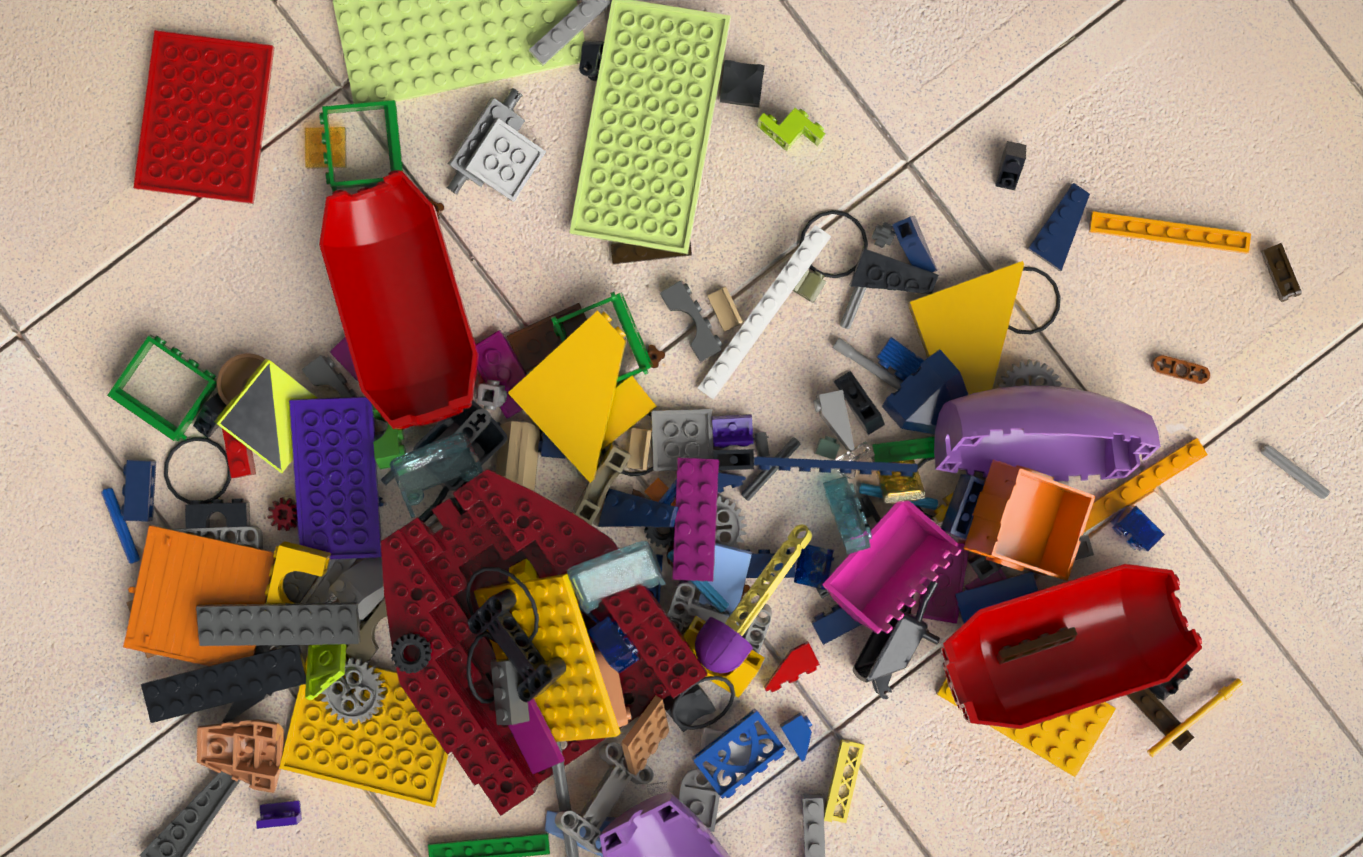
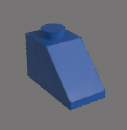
M798 713L780 724V727L801 762L806 759L812 731L809 727L812 726V723L807 715L803 717L801 713Z

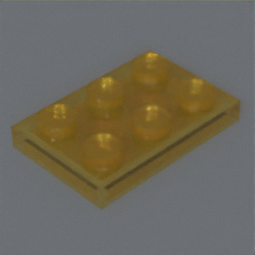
M906 460V461L890 462V463L916 464V463H915V460ZM918 469L917 473H913L912 477L900 476V472H892V476L880 475L879 471H875L884 503L925 499V490Z

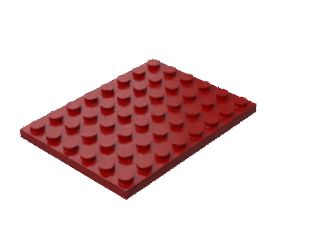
M154 30L134 189L254 204L275 49L273 45Z

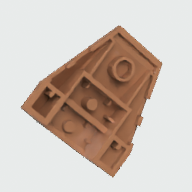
M259 719L198 726L197 763L218 773L222 771L232 776L231 779L250 784L249 787L254 790L274 793L281 771L279 766L283 755L284 729L279 723Z

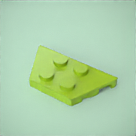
M346 644L308 645L306 699L313 700L345 674Z

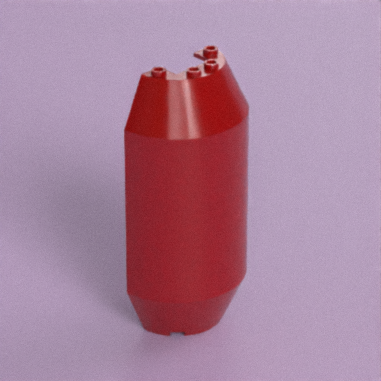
M394 170L389 172L388 176L383 177L384 181L377 183L375 187L370 189L361 188L352 195L347 191L337 190L332 192V195L326 197L319 246L361 392L393 429H407L414 425L419 427L462 413L463 409L471 407L479 354L436 209L403 171Z
M1122 564L980 609L941 646V654L945 660L943 667L947 682L958 709H962L963 718L972 724L1024 729L1168 682L1202 649V638L1195 629L1188 631L1187 618L1182 615L1180 609L1181 602L1174 593L1180 590L1178 576L1174 574L1173 570ZM1063 627H1068V629L1075 627L1077 636L1074 641L1000 665L997 661V654L1004 646L1011 645L1013 647L1019 645V642L1025 639L1032 641L1038 639L1037 637L1044 633L1051 635Z

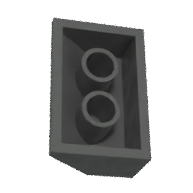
M509 659L491 660L497 725H513L530 721L528 702H523L517 693V687L524 679Z

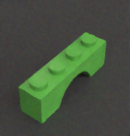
M373 406L374 418L376 420L384 421L388 424V422ZM388 424L384 435L373 442L375 460L379 469L404 465L403 457L406 456V450L401 441L404 440L403 429H393Z

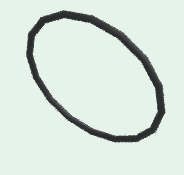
M483 567L474 572L467 583L466 601L470 615L474 614L470 601V588L476 575L484 571L501 572L511 577L520 585L531 601L535 615L534 631L529 637V640L532 642L538 632L539 615L535 600L527 587L514 574L499 567ZM487 630L484 631L488 633L487 637L497 643Z

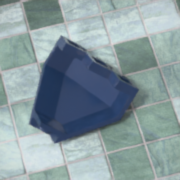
M939 349L928 357L915 373L910 374L900 384L901 387L898 391L891 393L886 398L882 408L901 429L935 434L939 413L943 405L948 401L968 395L960 371Z

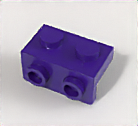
M752 414L712 416L714 446L726 448L733 445L746 447L754 444Z

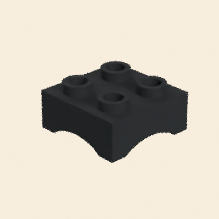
M725 60L720 103L759 108L765 65Z
M697 684L684 693L677 703L675 713L678 721L691 726L697 719L704 715L712 714L716 709L703 689ZM669 695L663 699V704L666 712L672 717L671 710L676 697L672 698ZM680 728L682 732H685L686 730H688V729Z

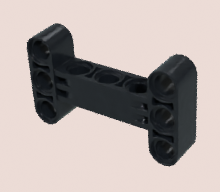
M505 589L491 596L469 618L468 627L475 635H479L486 630L489 631L524 679L517 687V693L523 702H529L544 693L565 673L566 664L560 657H554L547 662L544 660L509 612L515 606L517 599L512 590Z

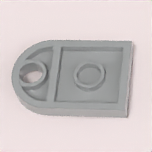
M695 768L683 777L679 800L711 832H714L720 796L708 780L704 784L697 782L696 777L702 772L699 768ZM706 769L709 772V774L713 776L714 772H712L709 769Z

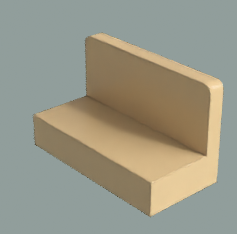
M726 286L707 295L724 332L743 323Z
M632 428L629 446L631 457L627 462V468L647 470L652 430Z

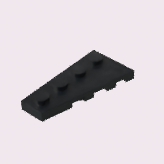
M863 248L849 286L932 294L939 275Z

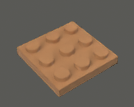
M658 696L653 698L621 742L628 770L635 776L640 770L644 769L647 759L656 752L660 741L665 739L669 733L663 699Z

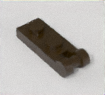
M1282 243L1262 250L1261 253L1276 287L1279 300L1285 302L1289 300V297L1300 296L1302 294ZM1287 283H1289L1290 289L1286 290L1284 287V285Z

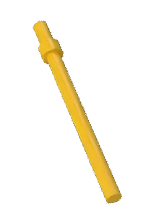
M1237 678L1227 687H1222L1215 697L1147 750L1150 757L1155 756L1220 702L1229 699L1232 693L1243 685L1242 681Z

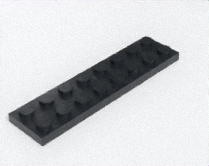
M290 645L141 684L150 722L155 723L306 684L307 672L300 645Z

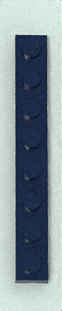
M754 457V466H758V470H770V467H779L778 471H791V468H799V472H811L812 468L819 469L820 473H831V469L839 470L841 474H851V470H857L862 475H872V471H879L880 475L892 476V472H900V476L912 477L913 473H917L918 464Z

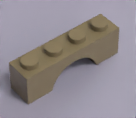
M610 443L598 464L595 479L591 483L588 482L572 513L592 525L601 509L608 489L616 477L621 474L631 455L629 452Z
M385 597L380 605L377 604L370 612L372 614L368 621L364 620L360 624V643L346 644L348 647L346 653L354 657L356 661L362 658V664L370 661L379 649L375 641V629L379 621L387 617Z

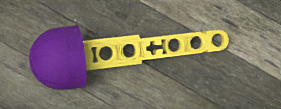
M797 525L787 537L788 540L783 542L725 624L716 618L709 617L696 637L695 652L705 668L717 673L733 671L743 663L753 647L742 636L800 556L801 550L805 549L810 542L812 533L806 525ZM806 531V535L803 538H797L800 532ZM795 547L793 553L786 554L788 548ZM783 563V567L780 570H774L777 564ZM754 596H760L756 603H751V599ZM748 612L745 619H739L741 613Z

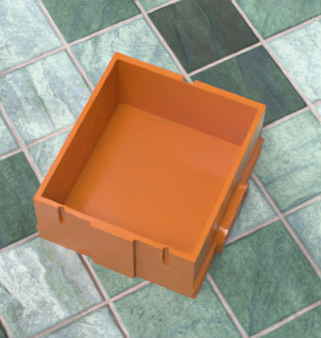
M992 460L983 490L980 492L973 513L974 518L963 549L984 555L986 560L1022 572L1025 569L1043 576L1050 575L1068 581L1080 545L1079 537L1080 535L1083 536L1095 496L1053 481L1054 477L1019 465L1014 467L1001 461Z

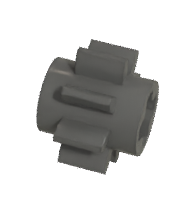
M886 222L882 226L877 224L872 238L876 240L875 245L881 248L885 244L891 245L896 234L895 231H892L893 226Z

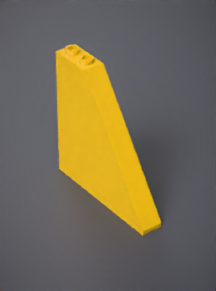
M1023 261L907 303L927 358L940 349L960 371L968 395L993 388L1024 268Z
M598 310L508 392L590 483L596 476L626 340L623 338L626 334L618 326L614 328L611 325L610 321L612 319L605 311L600 313Z

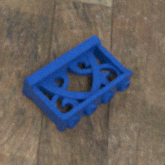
M754 708L691 758L723 799L736 793L735 789L741 784L743 786L748 784L755 773L765 771L768 768L767 764L773 759L774 761L780 759L784 755L786 748ZM759 721L768 734L758 736L754 723ZM742 733H745V739L751 737V739L748 741H741L739 737ZM770 739L773 742V749L768 753H764L763 748L768 745L765 743L759 744V740ZM733 741L741 746L751 744V753L747 765L727 764L731 755L728 743ZM720 750L726 751V756L722 762L719 760L723 756H718ZM759 755L762 759L756 762ZM705 761L717 767L713 776L703 766ZM721 770H724L723 780L726 776L731 777V782L728 785L723 786L717 782V776ZM735 773H742V774H741L739 777H737Z

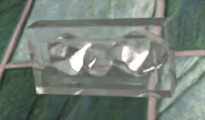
M865 441L855 447V450H850L835 459L839 461L874 462L873 456L875 454ZM851 470V474H839L845 478L854 479L856 470Z

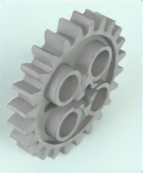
M1028 359L1027 365L1020 361V367L1012 364L1013 371L1011 372L1006 369L1008 376H1001L1004 383L997 384L1001 388L1013 387L1017 379L1023 378L1024 384L1022 386H1029L1028 376L1031 375L1030 386H1036V380L1041 377L1044 378V383L1041 386L1059 387L1062 385L1060 381H1056L1059 376L1057 374L1052 375L1054 369L1049 368L1047 370L1048 365L1046 363L1040 367L1038 360L1033 365L1030 359Z
M719 496L717 499L716 525H732V528L718 529L715 543L740 549L737 542L744 543L740 536L747 534L742 531V528L746 527L747 524L741 523L745 516H738L741 509L734 510L736 503L728 505L729 499L727 498L724 502H721V496ZM722 511L729 514V520L725 523H721L718 520V514ZM724 531L729 532L731 535L730 541L726 543L721 542L719 538L720 534Z
M354 657L350 658L349 661L345 659L344 675L346 679L341 676L321 693L326 694L322 702L328 701L329 703L325 709L332 708L333 710L330 715L332 716L337 713V720L344 717L345 723H348L350 719L353 724L357 723L358 719L362 723L366 721V718H372V713L376 714L379 712L377 707L383 706V703L379 700L386 698L385 695L381 694V692L386 690L385 687H381L385 680H379L378 677L381 675V672L375 674L376 666L369 668L370 661L362 664V658L357 659L356 663ZM353 672L359 675V681L354 680ZM337 683L343 686L342 692L337 689ZM364 689L370 692V698L364 696ZM348 700H351L353 702V709L348 707Z

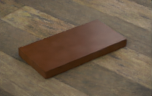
M580 303L507 335L512 349L525 371L538 366L562 343L560 336L557 337L553 330L554 324L551 317L556 316V319L581 310ZM584 313L562 322L568 337L587 320Z

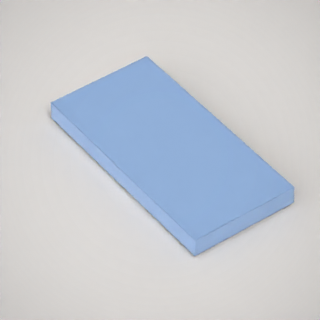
M715 543L714 581L707 582L729 603L728 608L724 612L727 610L730 613L729 615H731L740 603L752 552ZM702 593L700 594L699 603L704 605L707 603L714 606Z

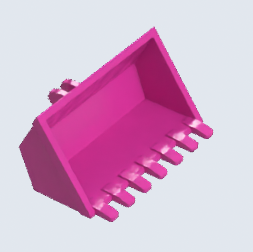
M902 496L823 583V586L828 590L833 600L855 621L870 628L877 634L881 630L889 633L893 627L888 622L892 618L901 620L904 616L903 612L900 611L902 606L912 607L916 601L911 596L915 592L924 594L927 588L922 584L926 579L934 582L939 577L934 570L938 566L946 569L950 563L945 558L949 554L957 556L961 549L957 547L958 543L906 497Z

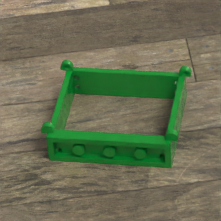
M395 100L322 106L323 112L319 113L320 124L324 125L325 132L321 133L322 144H326L327 152H323L324 164H328L329 172H325L326 183L330 184L332 192L337 191V189L376 186L377 183L384 180L383 178L335 182L329 114L384 109L390 170L403 171Z
M613 291L610 293L611 297L562 318L556 319V316L551 317L556 336H560L562 342H564L568 336L563 326V321L611 301L639 366L637 369L618 376L617 382L642 371L646 375L649 373L647 369L653 367L622 292L615 294Z
M150 335L141 345L107 396L171 440L179 441L181 438L186 440L187 436L184 433L217 386L216 375L207 369L205 371L200 369V364L191 358L185 359L182 356L183 352L175 347L171 349L166 346L167 341L157 335L156 337ZM153 345H156L209 382L178 427L123 390Z

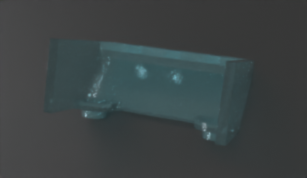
M465 433L453 434L401 455L390 463L391 470L411 518L415 517L411 506L417 505L423 500L424 490L459 476L464 481H470L483 472L480 460Z
M647 541L634 543L567 570L569 580L580 606L586 613H590V610L597 608L602 598L641 584L651 588L658 585L659 582L661 585L666 584L656 555Z

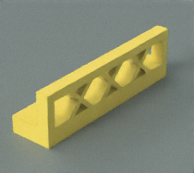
M840 739L824 807V821L847 822L864 744ZM849 747L859 748L857 756L850 760L847 756ZM850 764L854 770L853 775L845 779L843 776L844 768ZM846 784L849 793L841 799L838 795L840 786ZM840 803L844 808L843 817L833 815L835 806Z

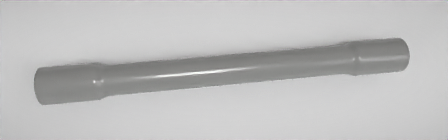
M838 338L832 348L852 359L896 390L901 387V380Z

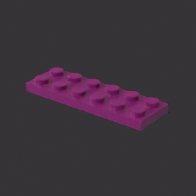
M678 458L676 507L679 508L675 519L673 580L714 581L719 459Z

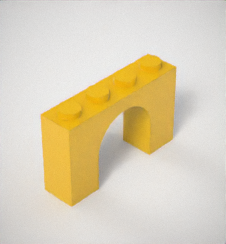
M283 541L279 546H276L273 555L276 558L275 565H272L269 577H272L265 591V596L268 597L267 602L264 604L293 603L288 599L283 589V581L286 574L293 571H301L322 577L327 572L331 553Z
M698 616L694 617L682 635L695 655L696 637L706 621ZM751 650L743 663L735 670L717 673L705 668L707 671L706 677L720 676L727 678L734 686L735 696L739 698L758 673L765 657ZM710 680L731 693L730 687L725 682Z

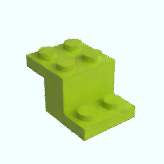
M796 108L790 112L780 125L777 124L776 118L771 114L767 116L765 113L759 117L757 127L785 151H788L802 134L817 147L823 141L826 134L823 132L824 128L819 123L811 122L808 119L809 115L804 110H797Z

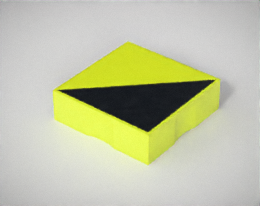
M265 359L248 379L243 390L231 400L214 422L280 473H283L293 460L289 400L316 399L317 397L269 359Z

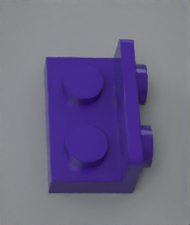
M300 801L261 804L260 818L256 820L257 829L297 825L302 821Z

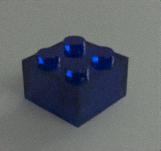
M1127 505L1110 521L1114 525L1112 529L1119 536L1123 535L1128 539L1126 543L1133 550L1137 549L1138 551L1148 552L1165 535L1135 505Z
M607 617L588 630V633L609 666L618 673H621L640 660L636 654L639 651L628 637H625L627 633L624 634L617 622Z

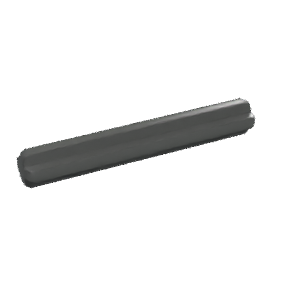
M793 437L774 458H789L801 443ZM770 467V470H762L741 493L742 497L749 501L779 467Z

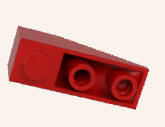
M808 641L788 652L764 686L766 692L769 690L771 693L782 688L781 684L787 681L792 683L798 680L800 674L804 672L810 674L817 670L816 666L820 665Z

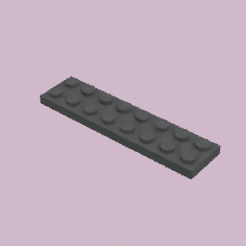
M358 602L205 604L196 607L199 646L360 643Z

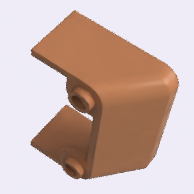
M610 639L591 643L618 727L620 728L628 724L631 714L629 707L625 708L616 663V659H619L617 646L613 647Z

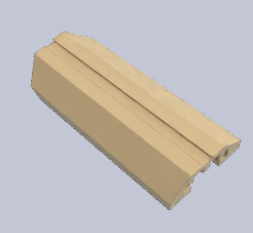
M518 421L501 424V428L507 435V441L498 450L496 473L535 491L539 456L538 445L541 437L540 428L531 423Z

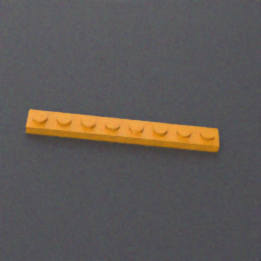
M1094 211L1091 212L1089 232L1244 254L1249 253L1251 233Z
M1194 438L1095 500L1084 532L1207 456L1208 454L1199 439Z

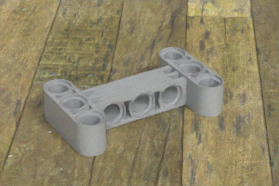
M690 580L679 581L667 615L672 622L678 624L677 629L680 632L684 622L691 623L695 616L704 621H707L709 617H713L725 624L730 617L729 611L720 612L715 606L699 603V600L693 598L696 586ZM689 586L691 591L685 592L681 587ZM682 604L685 609L678 610L675 605ZM765 604L760 612H765L768 616L761 618L757 615L742 636L758 654L771 622L772 609L768 604ZM740 614L739 619L743 620L747 616ZM758 630L761 634L754 636L751 631Z
M616 742L605 743L600 747L599 756L610 767L580 814L578 815L573 811H561L555 817V824L559 829L593 853H602V847L599 849L596 847V840L600 838L602 833L599 829L629 781L635 784H648L654 777L653 770L648 765L643 769L645 774L643 780L639 777L640 771L636 776L631 774L628 768L626 769L623 765L625 759L623 748ZM609 747H612L614 751L612 757L608 755ZM565 815H568L570 818L567 826L563 822ZM582 826L586 830L584 837L580 836V828Z

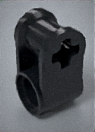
M584 41L582 44L579 71L592 81H597L599 72L596 69L599 70L604 41Z

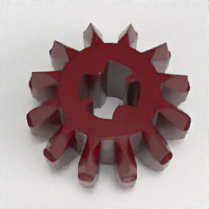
M281 497L279 502H272L275 508H268L270 512H273V515H268L267 518L274 519L271 522V526L278 524L277 530L279 531L283 527L285 531H290V526L293 528L297 527L295 522L298 521L297 504H292V498H288L286 501L284 497ZM282 510L288 511L286 514L288 518H282Z

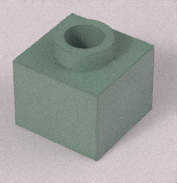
M825 436V439H819L815 454L835 460L840 444L836 443L837 439Z

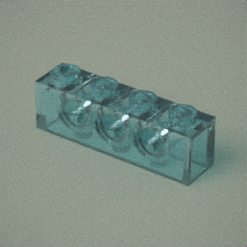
M846 476L824 482L825 495L846 553L851 554L871 548L869 539H872V534L869 527L865 528L864 524H867L864 512H859V509H861L859 499L853 496L856 494L853 483H849Z

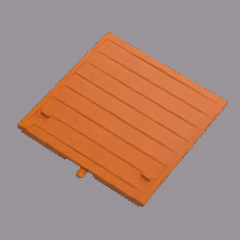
M149 525L136 587L128 588L130 593H134V599L123 648L206 666L254 655L256 645L199 646L196 607L205 604L266 603L267 596H265V591L271 580L269 573L275 561L273 557L274 552Z

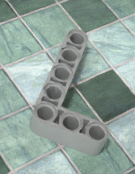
M256 526L171 529L185 533L192 532L194 535L207 537L208 533L212 531L217 540L263 549V534L261 529ZM250 530L254 531L256 535L253 541L249 540L247 536ZM229 531H233L235 533L234 541H230L228 539L227 535Z

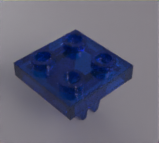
M808 544L805 549L801 550V554L798 557L794 583L825 589L823 583L829 578L831 563L835 558L833 557L834 550Z

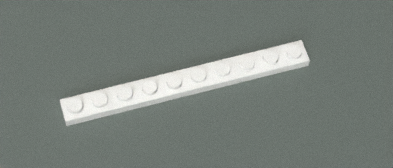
M814 225L698 386L699 390L714 400L831 238L829 234Z

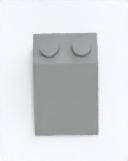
M843 390L817 395L816 400H813L815 412H819L821 418L847 451L855 450Z
M382 557L364 559L343 572L329 587L341 603L358 602L359 618L362 620L384 598Z

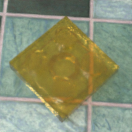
M324 127L305 128V168L307 169L328 168V164H324L323 152H327L326 144H322L321 133L325 132ZM330 127L334 168H347L346 128Z

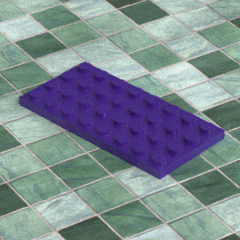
M366 397L289 400L299 545L331 553L330 559L382 557L377 462L375 460L373 443L375 441L373 405Z

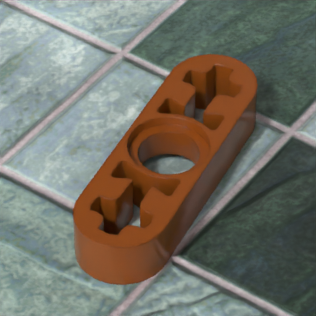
M1161 355L1155 357L1151 363L1153 371L1161 375L1195 384H1203L1210 379V371L1207 367ZM1163 360L1164 364L1172 365L1171 373H1169L1170 368L1164 367L1160 370V366L1157 365V362ZM1178 364H1182L1186 368V372L1182 376L1176 373V366ZM1202 370V374L1205 376L1198 380L1197 375H1190L1191 371L1200 372Z

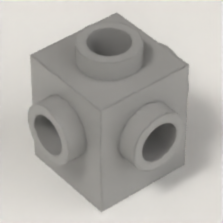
M487 380V383L480 384L476 393L477 404L484 405V408L496 410V407L503 406L507 398L505 386L499 385V381Z

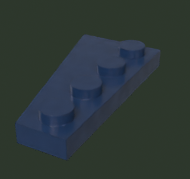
M1072 183L1028 247L1029 251L1058 271L1063 269L1090 193Z
M609 488L598 527H674L679 507Z

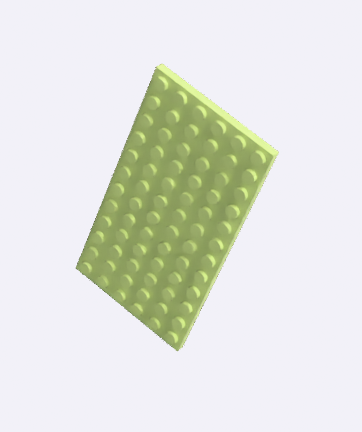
M333 0L354 104L391 100L397 102L580 64L582 44L585 41L583 30L543 66L529 52L532 46L578 6L577 0Z
M612 0L570 234L688 254L731 20L730 15L635 0Z

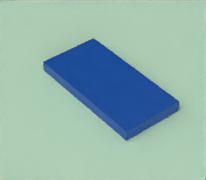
M1031 571L955 593V597L964 624L980 609L1037 592L1038 588Z

